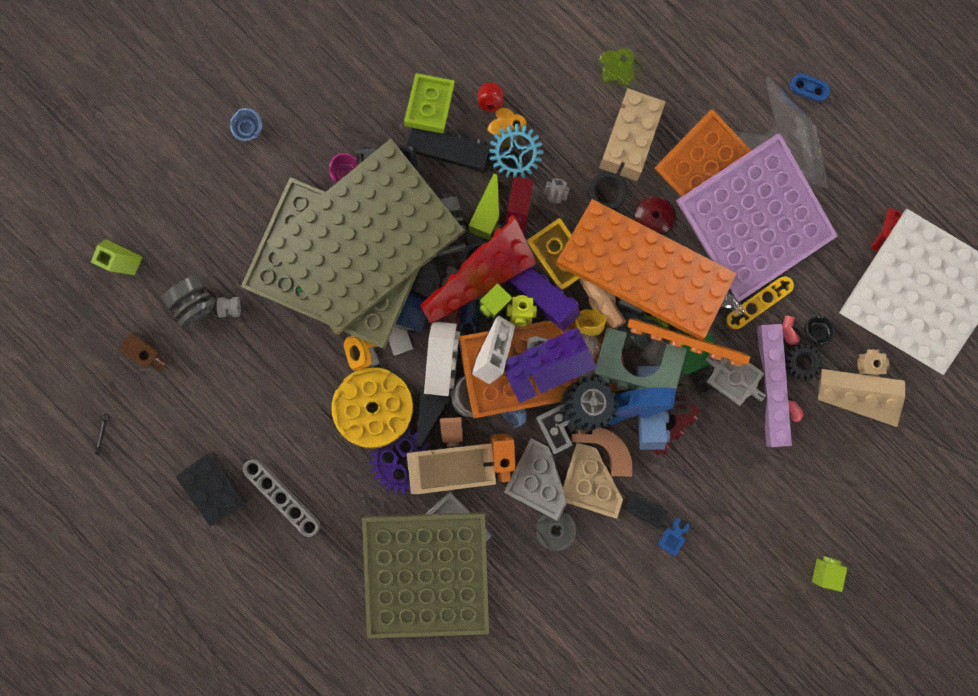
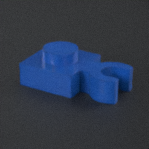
M680 518L673 521V530L666 528L656 545L673 557L677 555L685 541V538L681 536L682 533L687 532L690 526L685 524L680 529L678 526Z

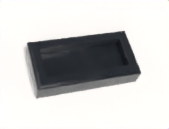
M632 492L624 507V510L658 529L661 528L669 513L668 510L635 492Z

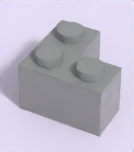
M563 404L535 417L553 454L572 446L564 429V426L568 425L570 421L563 418L565 416V412H561V408L564 407Z

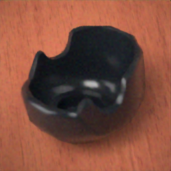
M813 315L805 324V338L816 346L827 345L834 338V325L826 316Z

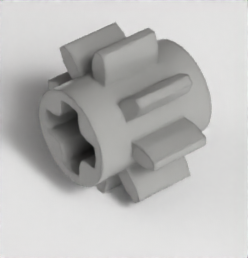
M555 178L552 182L547 181L544 195H548L547 199L550 202L558 204L562 200H567L570 188L566 187L567 183L564 180Z

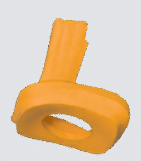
M355 336L346 338L344 349L351 369L356 371L370 366L372 356L369 348L378 346ZM354 345L360 351V358L357 361L354 358L352 348Z

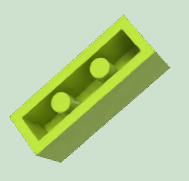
M497 283L480 300V311L488 319L490 317L495 319L507 308V304H511L512 297Z

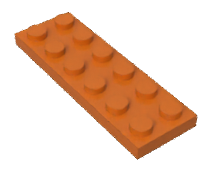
M630 317L627 327L631 328L630 332L642 335L643 332L649 333L652 339L662 341L664 338L670 340L669 343L680 348L683 345L690 346V351L699 354L705 351L709 353L710 357L722 360L724 357L736 366L748 365L750 356L746 353L705 340L701 341L693 336Z

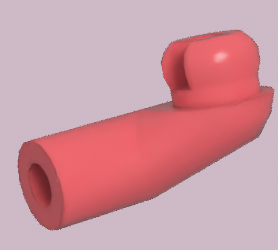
M785 316L782 325L783 338L788 344L797 345L800 342V336L792 328L795 318Z

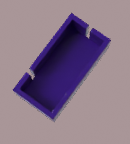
M577 327L566 331L556 338L549 339L541 345L529 348L526 352L508 358L504 369L519 403H522L537 396L528 377H533L540 393H543L597 367Z

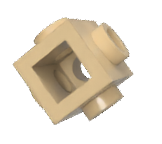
M867 350V354H859L857 363L859 374L880 377V374H887L886 370L889 369V359L886 358V354H879V350Z

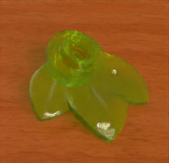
M622 48L618 51L608 50L599 57L600 62L605 64L602 71L603 81H613L618 78L623 86H627L634 76L632 67L634 54L631 50L627 48ZM624 54L628 56L626 62H622L620 59Z

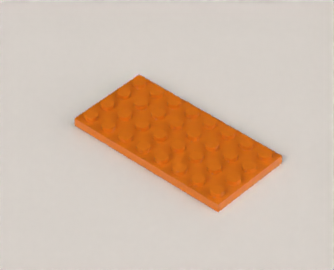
M593 199L555 264L701 341L706 337L737 274Z
M575 320L564 331L551 321L528 324L523 327L516 326L507 359L525 352L530 337L538 336L549 340L564 334L568 330L575 329ZM606 324L604 330L597 336L587 337L582 335L595 365H597L606 329L608 328ZM489 331L458 337L473 418L561 402V399L564 398L562 394L568 390V386L586 377H590V379L594 377L595 369L543 393H540L533 377H528L537 396L519 403L509 383L505 369L503 374L490 384L472 375L476 358ZM621 353V361L624 366L623 356ZM605 384V386L610 385L612 387L611 392L623 390L618 388L616 384Z

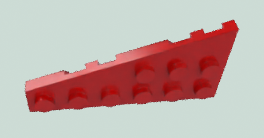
M513 215L502 229L499 228L494 232L495 236L488 243H483L461 265L462 268L455 275L452 274L447 278L448 282L442 288H437L420 305L430 324L488 292L497 283L500 285L537 264Z

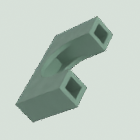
M611 328L606 329L596 365L597 368H595L594 377L598 378V382L604 380L606 385L609 383L616 384L618 388L628 390L629 388L634 390L662 387L677 388L687 349L666 344L660 368L650 376L637 377L630 374L624 368L621 361V353L627 333Z

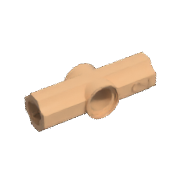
M580 278L579 281L589 296V304L592 310L597 308L602 315L606 314L607 327L617 329L625 324L626 320L616 306L615 296Z

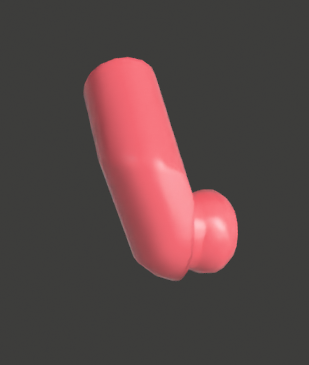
M788 400L791 420L794 422L801 421L803 410L795 401Z

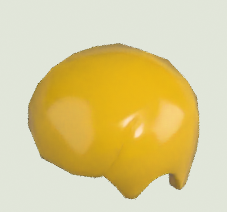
M597 308L579 311L580 315L575 319V328L578 327L582 335L593 337L599 335L604 330L606 324L605 313L602 315Z

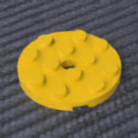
M364 368L351 373L335 391L332 400V417L337 429L349 442L363 448H381L392 444L405 433L413 415V400L407 385L397 375L382 368ZM370 403H376L378 409L376 412L370 413L367 411V406Z

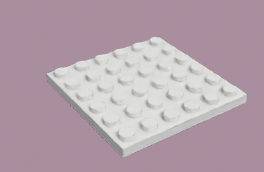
M906 209L839 313L944 375L978 324V251Z

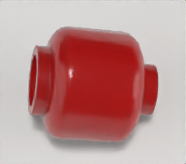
M488 82L481 85L478 89V105L483 111L495 112L503 106V89L497 83Z

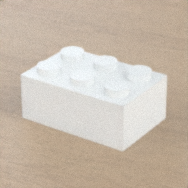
M433 322L431 325L424 394L449 396V390L454 389L458 357V337L460 336V332L456 331L457 324Z

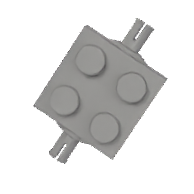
M710 355L706 358L705 361L715 367L707 383L736 405L741 406L750 395H753L760 402L766 397L765 394L757 389L758 382L764 373L751 363H748V365L743 364L740 367L731 364L727 358H723L720 361L710 357Z

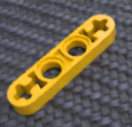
M783 276L772 282L730 312L725 319L727 327L736 330L746 325L793 290V281L789 277ZM780 281L788 283L786 286L787 291L782 289L776 293L775 289L781 286ZM764 292L772 294L773 299L770 303L763 301L762 295ZM749 303L754 304L757 308L756 313L753 315L748 314L746 311V306ZM743 313L745 317L738 320L739 325H732L731 316L737 317Z

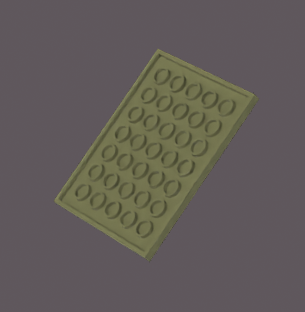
M389 139L266 242L334 333L339 335L460 237L465 230L395 142Z
M290 177L241 287L328 325L304 291L296 292L299 286L266 242L325 193L323 190ZM419 270L343 332L385 349Z

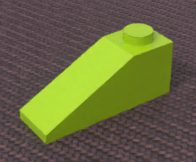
M493 174L468 225L470 233L489 241L495 236L494 232L502 227L500 225L498 176L496 174Z

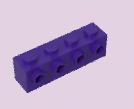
M534 266L505 281L519 295L533 298V306H537V310L562 331L580 315L577 301L572 297L567 298L559 286L550 284V280L542 273L539 275Z

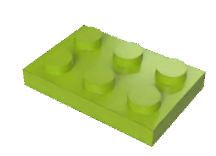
M416 73L404 126L444 134L455 81Z

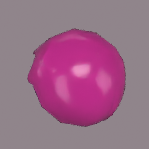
M341 153L333 157L329 166V174L333 182L337 183L357 167V159L348 153Z

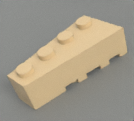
M822 369L819 380L818 400L897 427L905 400V381Z

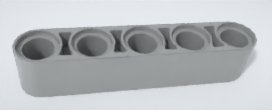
M254 459L244 464L243 473L301 534L311 537L318 533L320 530L318 519L263 462ZM252 463L258 466L256 474H252L249 470V466ZM265 478L272 480L273 484L270 489L263 485ZM279 492H283L286 495L285 503L278 501L277 495ZM293 507L300 509V517L296 518L291 514ZM306 522L314 523L315 530L313 532L306 530Z

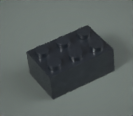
M214 452L206 454L175 476L210 527L216 525L248 502Z

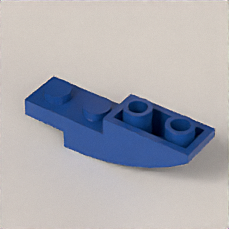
M663 387L644 388L618 394L615 398L617 405L614 406L617 409L616 413L612 415L613 419L607 423L613 425L637 415L647 418L673 408L675 403L676 389Z

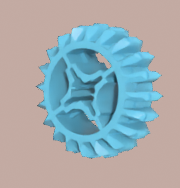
M515 124V130H511V126L507 125L508 132L505 133L504 129L500 128L502 136L500 137L495 133L494 137L498 141H490V144L495 146V148L489 149L490 153H495V155L490 157V160H497L493 167L496 168L500 165L501 168L498 171L500 174L507 170L505 176L509 177L510 172H514V178L520 172L521 177L524 178L525 170L532 174L530 167L538 168L534 161H542L537 156V154H543V150L537 149V147L542 146V142L535 143L539 136L531 137L533 129L526 133V125L522 126V130H518V124ZM515 135L527 138L531 144H518ZM509 137L510 147L504 150V152L499 153L501 143ZM513 142L517 149L522 150V152H519L520 155H518L519 161L514 153H510V150H513ZM529 150H533L531 159L523 165L522 155ZM502 158H513L517 167L508 166L502 161Z

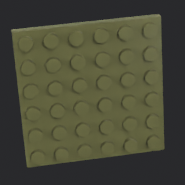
M485 512L362 517L367 639L489 634Z

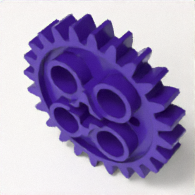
M409 429L406 434H403L392 444L375 448L377 452L370 453L375 458V460L369 462L375 465L371 472L378 473L374 479H382L379 485L387 484V491L393 487L394 494H397L399 489H401L403 495H405L406 489H409L411 492L409 475L402 464H397L400 461L392 447L395 446L404 459L407 458V453L428 451L430 443L425 444L422 450H417L418 432L412 436L411 429ZM405 442L411 444V450L407 453L400 450V446ZM387 453L394 455V460L390 464L383 461V457ZM397 470H402L405 473V477L401 481L394 479V473Z

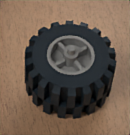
M586 377L567 387L568 390L563 392L564 398L561 399L560 404H563L564 407L561 408V412H565L563 418L570 421L568 424L571 427L576 425V430L590 431L607 425V422L613 419L612 415L617 410L614 408L617 405V401L613 399L616 395L615 392L611 393L612 387L610 385L605 386L606 381L601 380L598 382L596 377L591 379Z

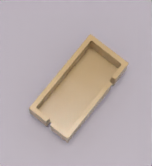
M627 88L599 168L616 174L622 163L624 166L620 176L635 181L638 180L665 101Z
M492 443L407 453L411 494L496 484L494 466L483 465L485 462H494Z

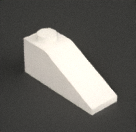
M500 316L496 317L476 358L472 375L490 384L503 374L515 329L514 324Z

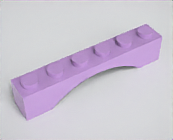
M782 324L761 325L757 327V337L766 395V447L792 446Z

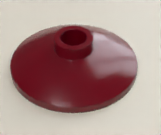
M651 196L638 204L634 217L636 222L662 235L672 227L675 215L673 207L666 199ZM652 212H658L659 218H653Z

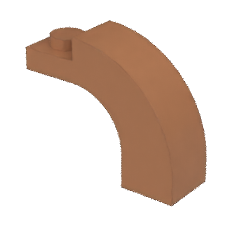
M604 428L591 430V434L583 430H576V434H571V442L597 443L605 448L610 457L611 476L632 477V460L629 450L616 434Z

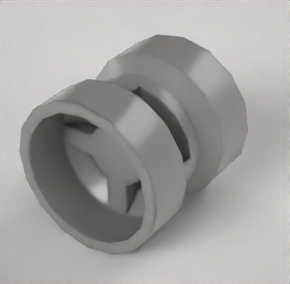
M218 298V317H226L227 315L240 317V298Z

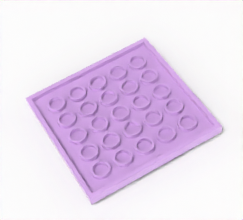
M781 134L774 135L676 200L710 259L737 273L729 288L736 302H740L838 237Z

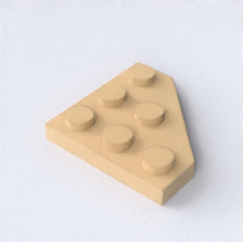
M576 442L563 484L567 503L617 519L623 498L615 486L598 450Z

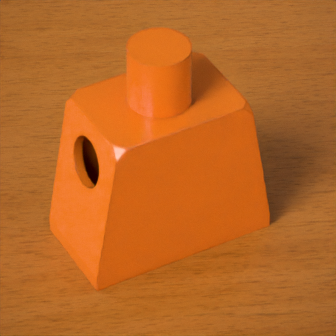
M510 433L489 434L494 460L492 466H494L495 473H498V481L509 482L511 481L510 471H515L514 439Z

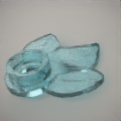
M632 313L622 314L624 319L628 321L630 317L651 323L644 316L636 317ZM626 324L619 327V331L627 333L623 346L625 350L631 344L640 348L647 346L645 332L642 335L630 332L631 328L627 327Z

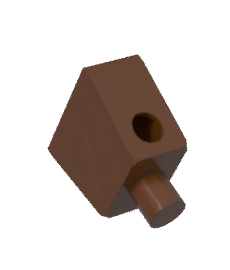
M137 331L132 332L118 348L145 369L152 366L160 372L167 363L158 356L161 351ZM144 350L149 353V358L143 356Z

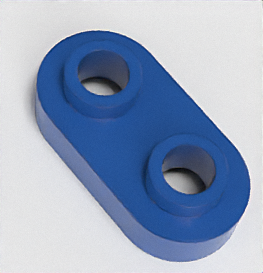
M803 73L795 75L789 85L794 94L815 102L824 101L830 93L829 85L826 82ZM800 82L802 84V88H798L796 83ZM815 90H820L821 95H817L815 93Z

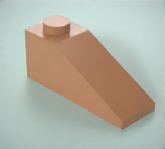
M462 417L441 418L442 442L447 443V446H459V442H463Z

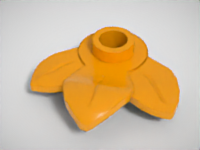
M501 108L495 111L498 119L490 123L487 131L493 135L496 133L502 136L500 128H503L506 133L508 132L507 125L511 126V130H515L513 126L515 121H519L521 124L518 130H522V126H527V123L523 116L514 115L508 108ZM509 137L503 140L500 145L501 148L510 147Z

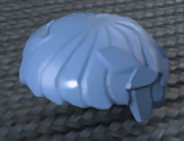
M251 108L239 109L230 120L232 135L240 141H250L257 138L262 131V121L259 114Z
M526 409L500 413L509 423L514 424V428L524 424L527 419Z

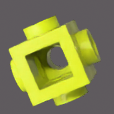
M519 295L512 298L511 304H507V316H510V323L515 326H527L531 324L532 318H536L537 306H533V298Z

